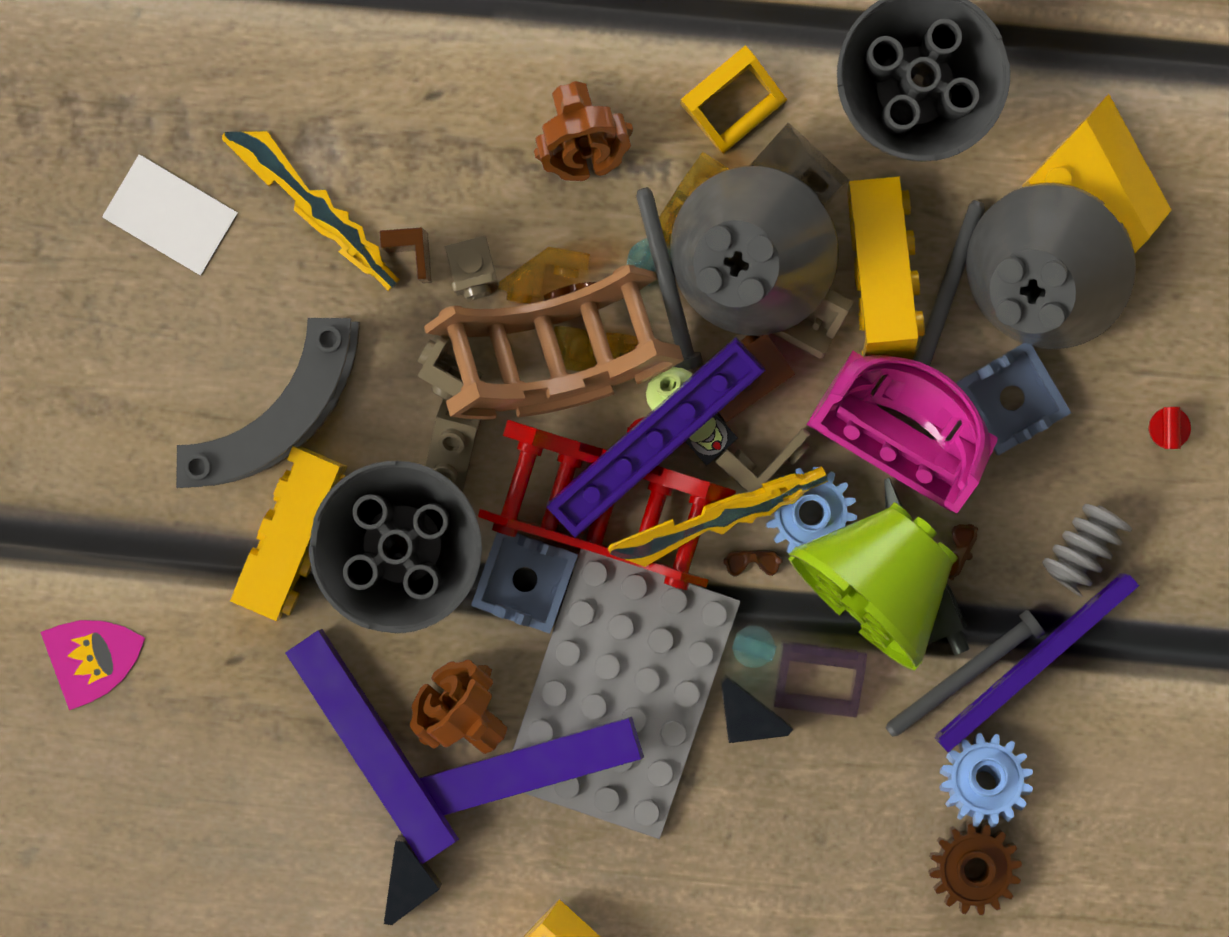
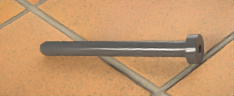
M648 187L637 190L636 198L675 345L680 346L684 361L674 367L689 370L703 364L701 352H694L653 192Z
M973 200L968 206L926 325L925 335L922 337L914 359L928 366L931 365L966 265L970 238L985 212V206L982 202Z
M1028 610L1024 611L1019 615L1022 622L890 720L886 725L887 731L892 737L899 736L1032 634L1038 639L1045 631Z

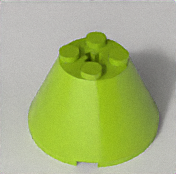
M894 502L883 511L795 547L789 553L790 557L788 559L803 580L839 616L846 610L861 624L862 629L858 633L888 657L910 670L915 671L922 664L951 567L958 559L947 546L941 542L937 544L933 540L937 532L925 520L917 517L912 522L910 514Z

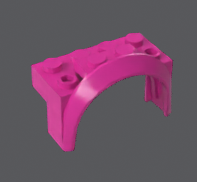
M855 351L851 352L806 424L956 514L978 486L998 441V437L988 432L982 416L967 394L940 371L911 359L890 355L863 357ZM886 375L872 396L871 391L881 376ZM877 404L889 407L910 417L924 427L936 440L927 437L884 411ZM961 420L962 424L952 439L945 441L957 422Z

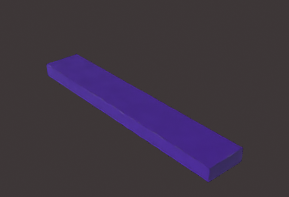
M735 337L550 500L546 507L574 537L578 536L765 371V367Z
M1120 573L936 733L935 739L947 752H950L1138 588V583L1129 574Z
M317 630L285 652L421 864L457 842L459 838L324 630Z
M628 717L420 777V780L443 815H447L644 758L633 718Z

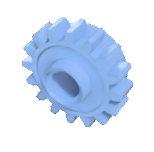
M801 468L795 469L796 474H804ZM830 471L825 476L828 482L809 489L794 504L783 505L774 512V519L766 523L767 528H778L779 532L773 539L776 543L782 542L785 539L789 541L786 552L790 553L795 547L845 527L846 521L857 520V515L847 512V507L854 504L856 500L854 497L844 498L842 493L847 489L848 484L843 482L835 486L833 484L834 472ZM809 500L816 501L822 509L820 520L812 525L803 523L799 517L801 505Z
M977 733L974 737V745L972 746L966 739H963L958 744L961 753L951 750L946 756L953 765H943L940 769V774L948 777V780L939 786L940 791L949 792L950 798L945 803L946 806L956 805L959 809L957 818L961 820L966 815L973 817V826L978 827L982 819H988L989 825L995 827L998 824L999 816H1002L1007 822L1011 821L1015 817L1011 807L1022 811L1027 803L1020 795H1030L1033 790L1032 786L1024 783V780L1032 776L1033 770L1022 769L1021 767L1027 755L1022 753L1015 756L1012 753L1015 746L1013 741L1007 743L1005 747L999 745V734H994L988 743L985 742L982 733ZM982 771L990 773L995 779L996 787L991 790L980 787L976 781V773Z

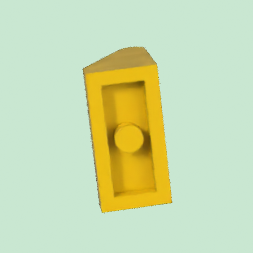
M745 45L680 100V105L717 149L724 154L783 105L787 98L755 55ZM749 68L770 94L719 135L700 109Z

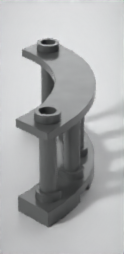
M308 318L306 339L300 361L289 384L280 397L256 420L230 435L209 442L177 445L176 488L215 486L245 479L269 469L288 458L292 446H303L308 442L337 406L351 375L358 348L360 322H351V318Z

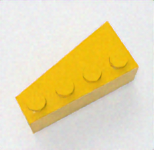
M900 176L849 181L847 198L852 250L856 251L857 257H854L855 287L857 291H861V297L858 299L859 331H865L866 335L864 349L861 351L862 356L890 355L913 360L918 337L925 335L923 311H915L914 296L920 295V281L918 270H910L909 256L915 255V238L913 230H906L904 215L911 214L909 190H901Z
M292 446L287 460L293 462L290 471L286 470L283 476L279 478L273 493V500L276 501L275 507L268 510L261 522L256 537L257 540H260L257 548L253 547L249 552L230 599V602L274 621L280 620L283 613L288 616L291 615L300 595L299 592L294 591L300 575L307 577L311 570L309 546L315 514L328 492L340 480L346 477L344 475L347 469L346 465L302 446Z

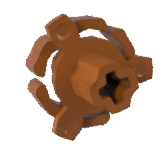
M574 81L570 84L558 86L552 93L557 116L543 124L542 130L544 134L536 137L537 148L534 150L535 158L542 162L545 171L555 173L566 181L587 180L590 177V172L586 159L590 157L595 174L598 176L606 175L622 163L623 155L630 149L629 137L633 132L632 124L625 122L624 116L621 113L612 115L611 108L608 106H592L585 83Z
M468 659L463 662L451 661L437 669L431 677L432 681L444 690L442 694L429 684H424L419 689L411 707L413 713L410 728L419 737V741L422 744L429 745L433 749L437 748L440 744L447 748L464 737L483 754L494 751L496 746L504 740L508 727L486 709L492 699V694L488 689L493 684V679L490 678L492 669L488 665L477 666Z

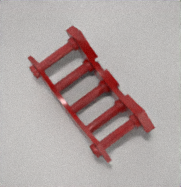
M507 420L503 436L518 440L517 449L521 451L501 514L483 509L479 510V518L494 522L492 531L516 538L519 530L591 551L665 575L664 584L687 591L690 583L707 587L709 579L689 573L700 535L678 548L673 567L655 561L644 567L621 558L649 553L653 540L642 546L633 547L632 554L617 549L609 553L608 546L602 545L614 504L591 523L586 540L557 531L560 521L547 507L541 526L518 520L517 518L536 457L542 455L543 449L559 453L556 461L560 462L548 502L572 482L576 467L581 468L583 461L594 463L607 450ZM656 466L642 478L650 481L647 489L651 490L638 533L658 525L667 496H672L673 489L691 494L689 503H692L687 520L701 515L705 505L735 495L736 490ZM704 523L684 530L682 536L702 528Z

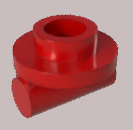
M1163 407L1156 411L1149 421L1148 431L1150 438L1161 448L1181 449V446L1188 440L1191 434V422L1188 416L1180 410V407Z

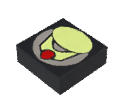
M716 413L685 442L707 466L735 442L738 437Z

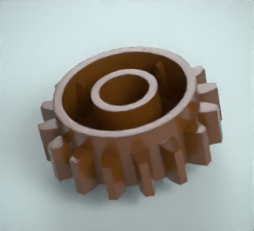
M971 821L966 822L965 830L961 832L954 826L950 827L952 836L948 840L939 837L937 842L942 847L940 852H930L929 855L937 863V867L928 870L929 876L940 879L933 887L935 892L940 894L947 891L948 894L944 900L945 904L950 907L956 901H959V910L962 914H966L971 905L975 906L979 915H984L985 905L989 903L994 909H1001L998 898L1004 896L1005 898L1012 899L1014 896L1008 889L1009 884H1020L1021 879L1012 873V869L1022 866V862L1019 859L1010 858V855L1017 850L1016 845L1013 842L1002 845L1006 834L1000 829L992 836L990 834L991 826L986 822L982 824L980 830H975ZM973 858L983 859L985 861L984 872L975 878L967 877L964 873L966 863Z

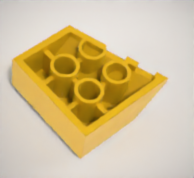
M1110 94L1091 111L1022 185V187L1040 183L1065 184L1077 187L1096 196L1105 203L1104 206L1116 217L1119 223H1123L1131 239L1134 253L1145 244L1171 212L1167 200Z

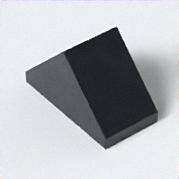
M726 674L721 679L729 743L789 736L793 731L789 723Z
M400 835L395 840L384 917V924L386 925L396 923L437 892L442 885L426 862L421 864L405 837Z

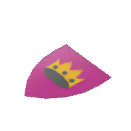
M93 620L70 622L40 632L69 710L102 697L119 684L136 662L145 637L124 626Z

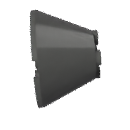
M878 0L866 9L850 28L842 44L837 64V88L840 101L853 127L866 141L880 151L909 161L927 162L942 160L958 155L972 147L989 132L998 120L1005 106L1010 86V63L1008 62L1002 36L987 14L969 0ZM917 74L924 78L922 81L924 87H919L912 81Z
M742 166L726 170L709 178L686 199L679 210L672 229L670 258L678 287L688 303L703 318L733 333L754 336L769 335L797 325L822 303L832 286L837 271L839 259L838 237L832 218L830 219L825 207L817 198L818 195L808 185L795 176L775 168Z
M1058 183L1032 184L1006 194L985 212L977 223L969 241L966 271L970 290L976 304L988 321L1003 334L1020 343H1027L1036 348L1064 349L1093 340L1115 323L1126 307L1133 291L1136 275L1135 253L1123 223H1119L1116 217L1104 206L1105 203L1099 198L1070 185Z
M384 461L355 470L340 480L328 492L313 520L309 557L318 587L332 607L345 618L361 627L388 633H408L427 628L452 613L463 602L476 580L482 555V537L476 514L466 496L451 480L424 465L407 461ZM395 534L406 539L408 543L406 555L402 551L396 554L392 551L391 547L396 543L393 538Z

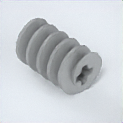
M1084 504L1082 510L1088 520L1075 517L1072 521L1078 534L1065 531L1062 537L1068 547L1055 544L1052 548L1058 561L1045 558L1042 561V564L1054 579L1080 597L1083 596L1076 585L1078 583L1087 586L1093 584L1086 573L1087 570L1099 573L1103 570L1096 558L1098 556L1108 559L1113 557L1106 546L1107 543L1122 545L1123 542L1116 531L1118 529L1128 532L1132 531V528L1126 522L1100 505L1097 507Z

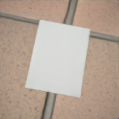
M139 154L102 217L201 276L236 217L237 212Z

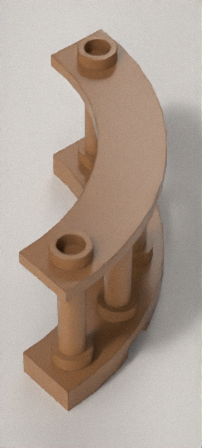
M624 265L614 270L612 275L588 287L538 303L496 309L450 306L441 310L439 316L426 324L424 328L426 334L450 337L464 386L461 387V392L446 401L450 417L485 420L495 419L497 411L516 410L517 417H526L564 410L614 395L613 386L635 378L637 384H641L684 361L679 345L655 339L640 290L658 279L656 272L639 268L635 265ZM624 298L639 344L635 350L613 359L598 310ZM582 316L597 364L593 368L571 374L566 371L553 325ZM536 329L551 378L525 383L520 380L507 334ZM490 336L504 384H491L480 381L467 337Z

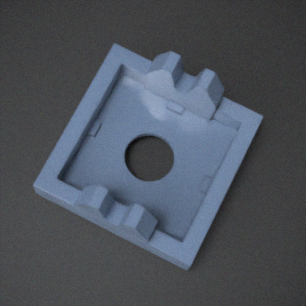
M1027 343L1020 344L955 382L977 408L986 424L988 432L998 437V441L993 449L996 455H1000L1017 444L1029 440L1035 434L1046 430L1053 423L1071 413L1033 346ZM1007 386H1017L1024 393V403L1017 410H1007L1000 402V394Z
M497 532L471 606L490 612L499 618L508 619L516 624L529 626L550 634L578 554L518 532L516 538ZM528 567L536 573L537 585L533 590L522 592L515 588L513 575L519 568Z

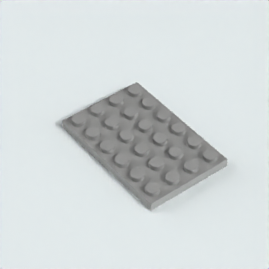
M581 549L513 751L632 717L644 758L524 793L660 839L740 600L691 583L687 591L663 583L665 575Z

